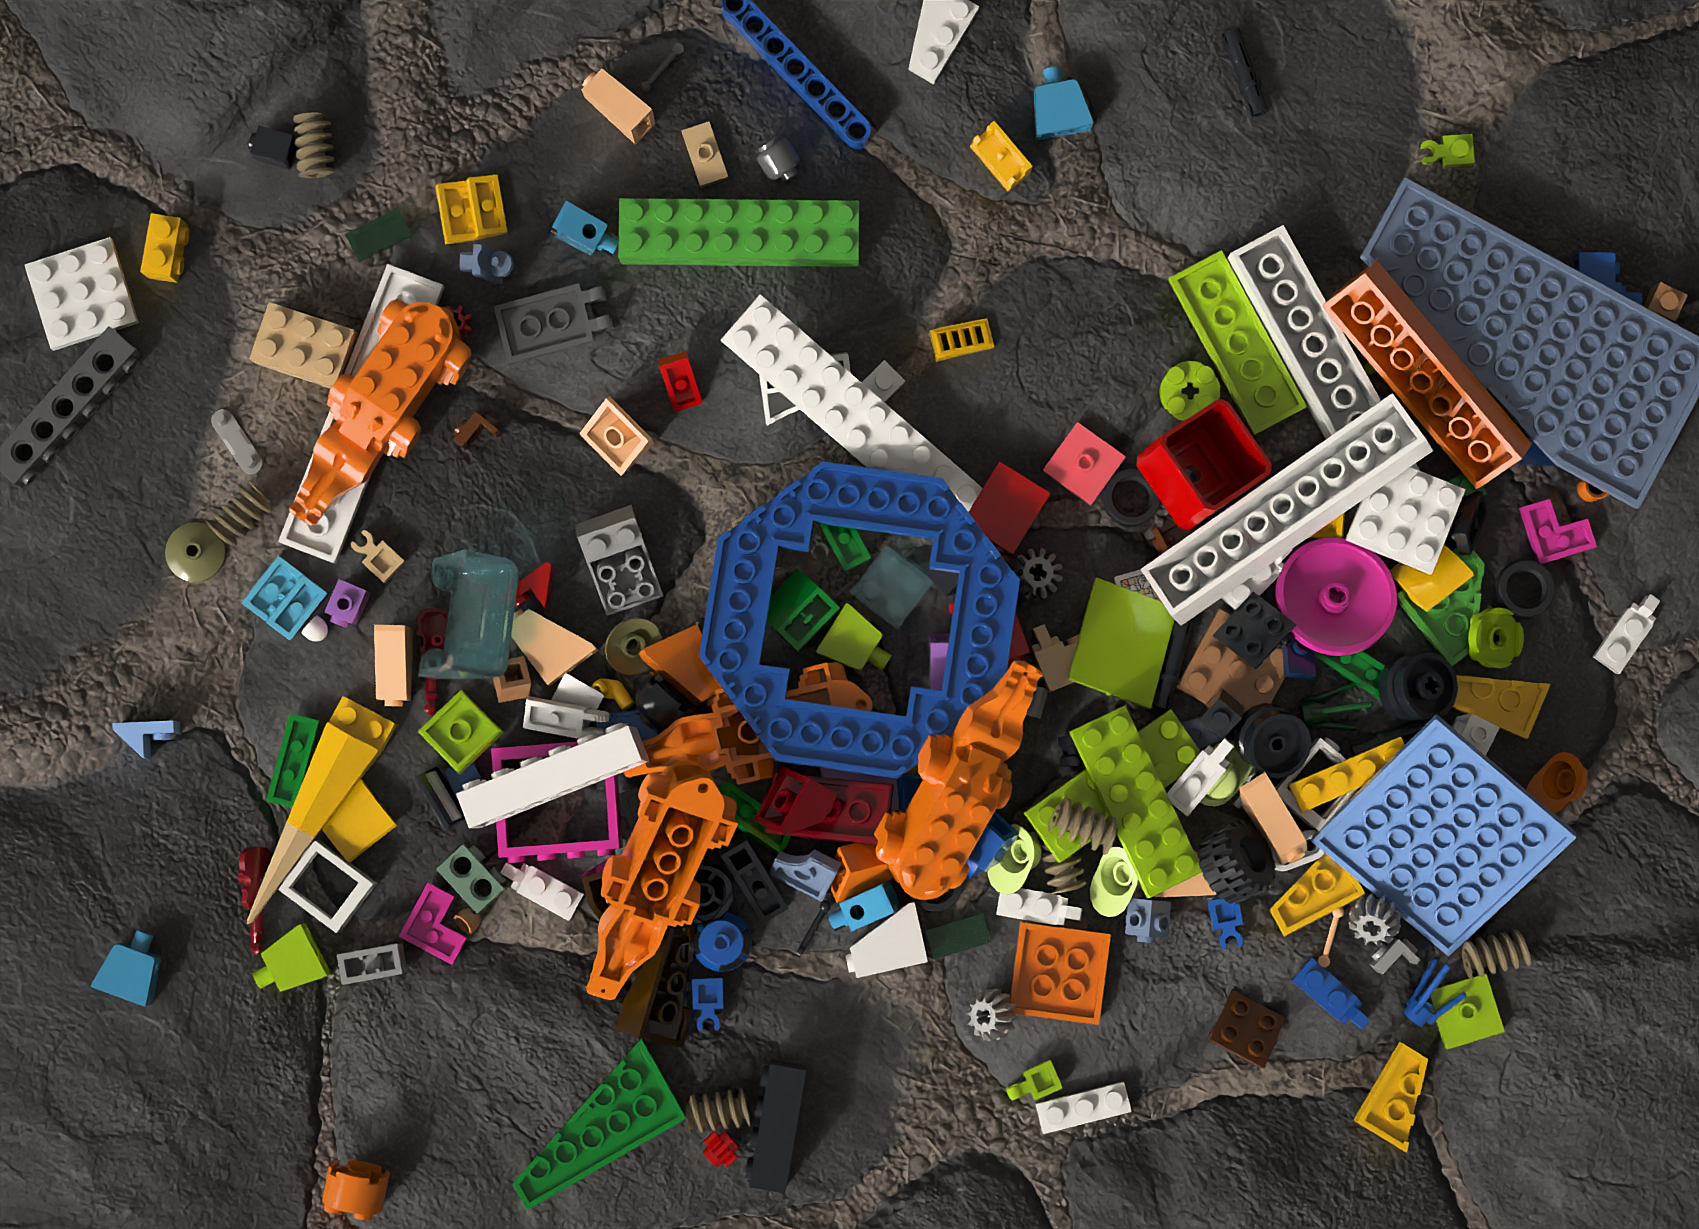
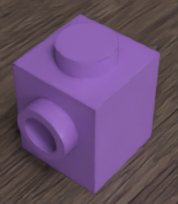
M338 579L325 609V613L332 615L330 622L347 628L349 623L357 626L371 593Z

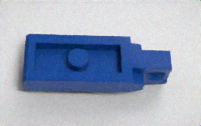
M1312 957L1291 979L1292 982L1338 1021L1340 1020L1343 1024H1346L1350 1019L1356 1026L1363 1029L1369 1023L1370 1019L1358 1010L1362 1005L1358 997Z

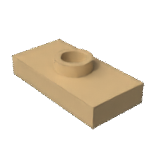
M708 121L682 130L681 132L700 188L729 179L710 122Z

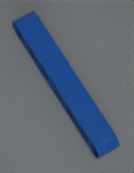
M721 0L725 19L849 147L853 149L866 147L871 138V126L868 120L751 0ZM732 1H739L743 5L740 10L735 12L730 11L727 6ZM752 22H759L763 25L762 30L756 33L749 31L747 27ZM772 43H780L784 49L778 54H773L769 52L768 47ZM793 64H800L803 66L804 71L799 75H793L788 69ZM813 85H820L825 91L820 96H813L808 90ZM834 106H840L845 110L843 116L836 118L830 115L829 110ZM854 127H860L864 129L866 134L864 137L856 139L849 132Z

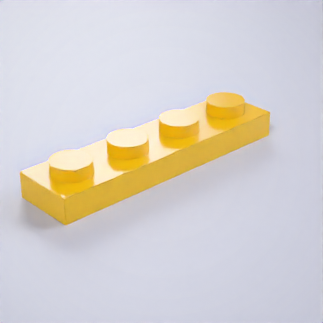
M1397 737L1289 784V789L1300 813L1363 787L1405 745L1402 738Z

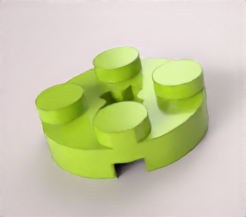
M1195 361L1181 362L1169 369L1163 378L1159 390L1160 400L1164 408L1173 417L1180 421H1185L1220 398V384L1214 371L1209 366ZM1187 384H1193V388L1198 390V394H1194L1191 400L1188 399L1187 394H1182V389H1185Z
M1487 608L1480 613H1475L1471 617L1468 640L1470 647L1469 656L1472 660L1478 661L1481 665L1488 668H1505L1512 664L1509 662L1514 657L1520 655L1524 644L1523 628L1520 622H1516L1511 616L1514 614L1510 610L1505 608ZM1494 632L1496 635H1499V641L1495 643L1493 641Z

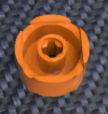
M340 1160L331 1161L322 1197V1202L325 1204L324 1211L332 1214H340L342 1211L352 1213L354 1218L365 1221L371 1220L373 1214L383 1211L390 1176L388 1170L382 1174L381 1166L359 1160H349L348 1165H339Z

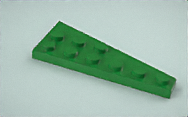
M643 1038L512 1183L526 1210L533 1208L687 1119Z

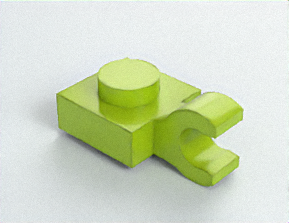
M1049 1059L1022 1071L1025 1080L1008 1086L1005 1089L1011 1100L1020 1098L1030 1092L1033 1099L1037 1100L1063 1087Z

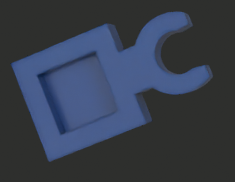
M1218 896L1207 898L1213 930L1222 929L1219 934V943L1222 949H1227L1225 941L1229 936L1236 937L1238 946H1242L1243 938L1240 932L1235 929V926L1243 924L1240 904L1227 903Z
M723 977L693 978V1010L702 1009V1015L697 1021L698 1030L703 1031V1021L707 1018L712 1019L715 1023L714 1029L719 1030L721 1022L718 1015L715 1014V1009L724 1008Z

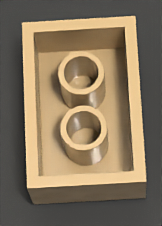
M269 302L249 359L257 365L331 388L337 378L345 373L359 334L354 329Z

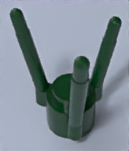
M1353 682L1318 695L1307 696V701L1300 702L1302 721L1305 725H1311V729L1327 728L1356 731L1357 726L1322 720L1328 719V713L1370 708L1374 704L1369 701L1327 707L1326 702H1320L1357 687Z

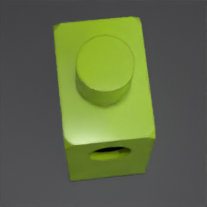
M848 603L845 604L816 650L818 655L859 672L862 671L867 661L883 671L892 655L877 646L883 634Z
M306 923L296 926L262 952L261 956L266 966L252 973L260 989L275 982L280 992L332 974Z

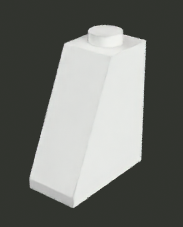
M909 902L850 946L851 954L845 955L849 973L855 972L856 978L928 962L915 902Z

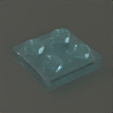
M886 545L851 590L850 594L894 628L898 629L931 587L933 581Z

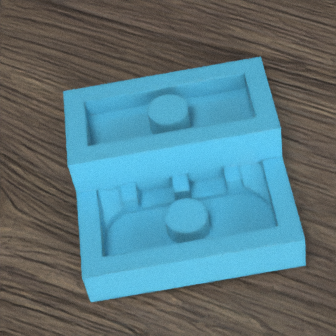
M277 555L241 601V604L291 641L326 596L327 592Z

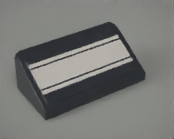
M438 767L415 776L416 783L443 828L450 829L465 820L458 799Z

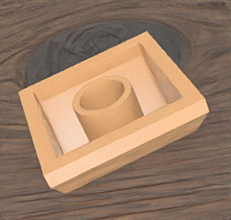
M610 396L604 400L580 432V435L621 476L654 445L652 438Z

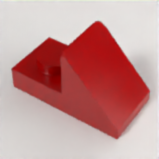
M686 351L657 360L674 413L703 404Z
M549 561L545 562L499 596L506 607L510 608L514 605L515 608H518L530 599L528 594L533 591L544 608L548 609L554 567Z

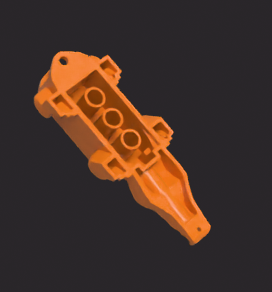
M400 299L392 300L385 307L379 317L381 323L377 329V332L381 334L379 337L380 341L355 377L342 374L337 378L329 391L326 405L331 407L330 412L334 414L333 418L337 421L319 437L314 446L313 459L308 476L294 503L289 507L290 512L308 525H316L340 496L367 481L383 453L390 457L393 455L396 458L399 456L406 458L417 443L421 431L418 421L413 416L436 382L440 385L444 383L449 386L452 383L456 386L470 366L468 361L471 358V349L460 340V330L454 314L449 309L429 302H416L409 305Z
M1014 661L990 692L966 708L951 736L943 734V736L936 734L935 737L929 735L918 754V773L923 781L905 812L900 810L899 812L893 811L891 814H884L874 832L878 840L876 857L887 863L894 879L900 883L903 890L911 897L921 900L937 898L947 892L949 888L955 889L965 881L969 872V865L966 862L995 810L1003 808L1011 796L1012 772L1004 761L1009 759L1020 747L1023 736V721L1033 699V693L1037 688V682L1040 677H1043V673L1039 668L1024 661Z
M838 662L823 663L803 668V675L799 676V688L787 691L786 695L788 700L871 711L873 708L870 696L856 684L847 680L845 669ZM723 688L715 690L716 697H713L714 704L711 705L713 713L679 718L656 737L643 741L650 762L623 773L629 778L652 772L659 773L673 763L691 761L706 767L709 772L726 766L727 773H731L732 779H736L737 784L740 785L773 777L775 766L771 753Z
M682 761L673 763L665 768L661 774L652 772L647 775L640 786L638 797L641 802L637 813L639 819L622 855L611 856L607 860L602 874L601 896L611 905L601 916L597 930L598 951L589 983L585 986L587 993L606 1000H615L631 973L655 955L668 925L676 927V925L683 926L684 923L691 925L700 906L701 886L693 879L708 848L714 849L716 847L720 849L722 845L728 846L738 826L735 819L737 811L736 801L721 794L710 772L706 767L697 762Z

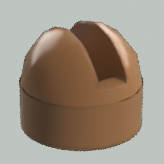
M465 908L454 916L456 925L468 935L473 933L481 923L480 914L474 915L475 911L472 908Z

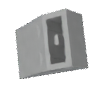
M632 505L575 524L578 541L607 616L663 597Z

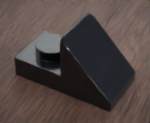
M1475 491L1462 498L1449 532H1452V539L1457 543L1459 554H1472L1487 515L1482 491Z

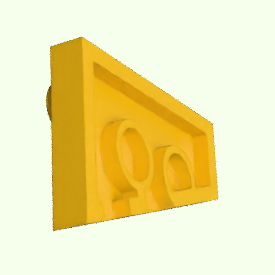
M1456 675L1458 693L1452 708L1465 714H1474L1506 732L1523 739H1528L1551 684Z
M1324 853L1274 904L1270 912L1285 937L1364 896L1365 892L1356 878Z
M1399 1042L1354 1118L1355 1122L1406 1153L1409 1146L1407 1140L1410 1127L1413 1126L1415 1119L1414 1109L1417 1096L1421 1093L1428 1058Z

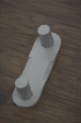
M225 409L216 411L211 418L212 426L240 468L249 475L260 472L263 467V460L232 413Z

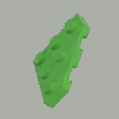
M1458 547L1454 548L1452 552L1472 570L1474 576L1428 612L1411 601L1407 592L1403 589L1397 593V601L1439 655L1444 657L1452 666L1469 653L1468 636L1471 626L1470 620L1475 613L1480 611V591L1485 566L1474 550L1471 555L1459 554Z

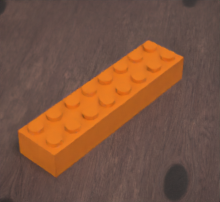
M1377 260L1333 293L1322 305L1325 311L1476 489L1514 465L1526 454L1532 443Z

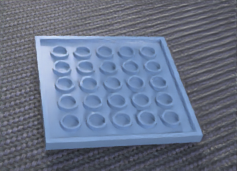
M1436 714L1326 822L1320 831H1317L1312 836L1311 841L1379 899L1385 896L1386 903L1395 902V910L1401 912L1403 919L1447 956H1450L1575 840L1577 834Z

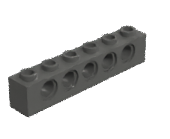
M108 326L0 446V472L17 486L30 485L38 477L40 467L45 462H51L58 455L59 446L65 440L68 441L77 434L80 429L78 425L86 417L90 418L97 412L100 407L98 403L104 396H109L115 392L120 385L118 381L125 373H131L138 366L142 353L116 330ZM113 357V367L108 371H103V361ZM87 380H93L94 387L92 391L83 394V383ZM67 402H72L74 406L72 413L68 416H63L62 407ZM48 424H52V435L44 439L42 437L43 428ZM31 446L33 449L32 457L27 461H23V450Z

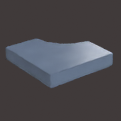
M816 850L805 856H793L780 851L771 867L769 875L819 901H823L841 863Z

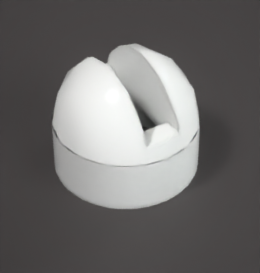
M316 615L304 628L302 634L309 640L317 642L326 637L328 628L325 621Z

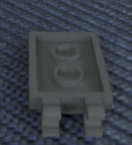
M577 283L493 306L507 363L512 365L594 343L593 333L613 330V321L609 315L594 319L591 304L607 301L605 290L602 289V286L583 291L581 284Z

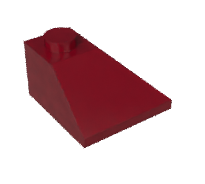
M781 767L753 820L783 835H788L823 822L834 806L837 793L811 778Z

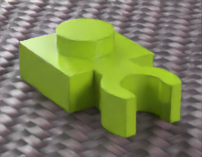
M1472 134L1442 136L1440 145L1432 140L1424 141L1420 145L1421 149L1429 148L1433 152L1432 157H1424L1422 159V164L1431 165L1438 159H1442L1443 168L1473 166L1475 163Z

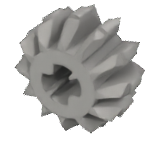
M1043 548L1040 549L1038 557H1035L1033 549H1028L1029 561L1023 555L1017 557L1018 561L1024 566L1019 573H1021V577L1031 584L1033 588L1031 592L1036 595V590H1039L1041 598L1044 599L1047 597L1045 587L1054 593L1057 587L1051 581H1062V576L1053 574V572L1061 570L1062 565L1056 564L1052 566L1050 564L1055 560V554H1051L1047 560L1044 559L1045 549ZM1036 566L1041 567V573L1045 574V578L1040 577L1039 581L1033 580L1034 575L1029 573L1030 568L1034 570Z
M1371 893L1367 899L1360 897L1356 905L1350 910L1349 929L1355 930V938L1363 937L1365 945L1370 941H1374L1379 947L1383 941L1390 943L1394 936L1399 933L1401 912L1395 910V902L1386 903L1385 896L1376 899Z
M996 988L985 989L976 993V997L969 1000L971 1008L966 1013L971 1016V1020L967 1025L975 1027L974 1035H982L983 1040L987 1041L1000 1040L1016 1029L1012 1021L1018 1018L1013 1013V1009L1017 1004L1009 1003L1010 994H1002L1001 990Z

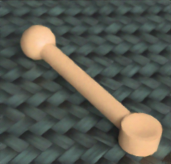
M1342 907L1332 912L1334 917L1323 955L1317 959V962L1322 967H1327L1330 964L1328 956L1339 918L1344 914Z

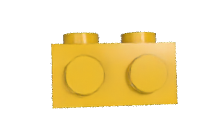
M151 213L140 271L147 278L178 283L179 275L182 274L184 269V247L189 240L188 225L181 218Z

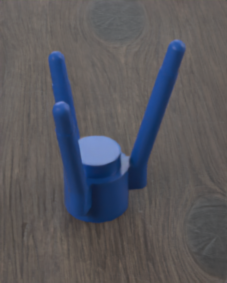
M1437 959L1431 961L1413 996L1406 1003L1408 1006L1403 1011L1410 1020L1420 1027L1426 1022L1433 1025L1438 1017L1466 998V993L1463 992L1435 1012H1432L1435 1006L1428 999L1451 967L1450 964H1445L1424 994L1421 995L1438 963Z

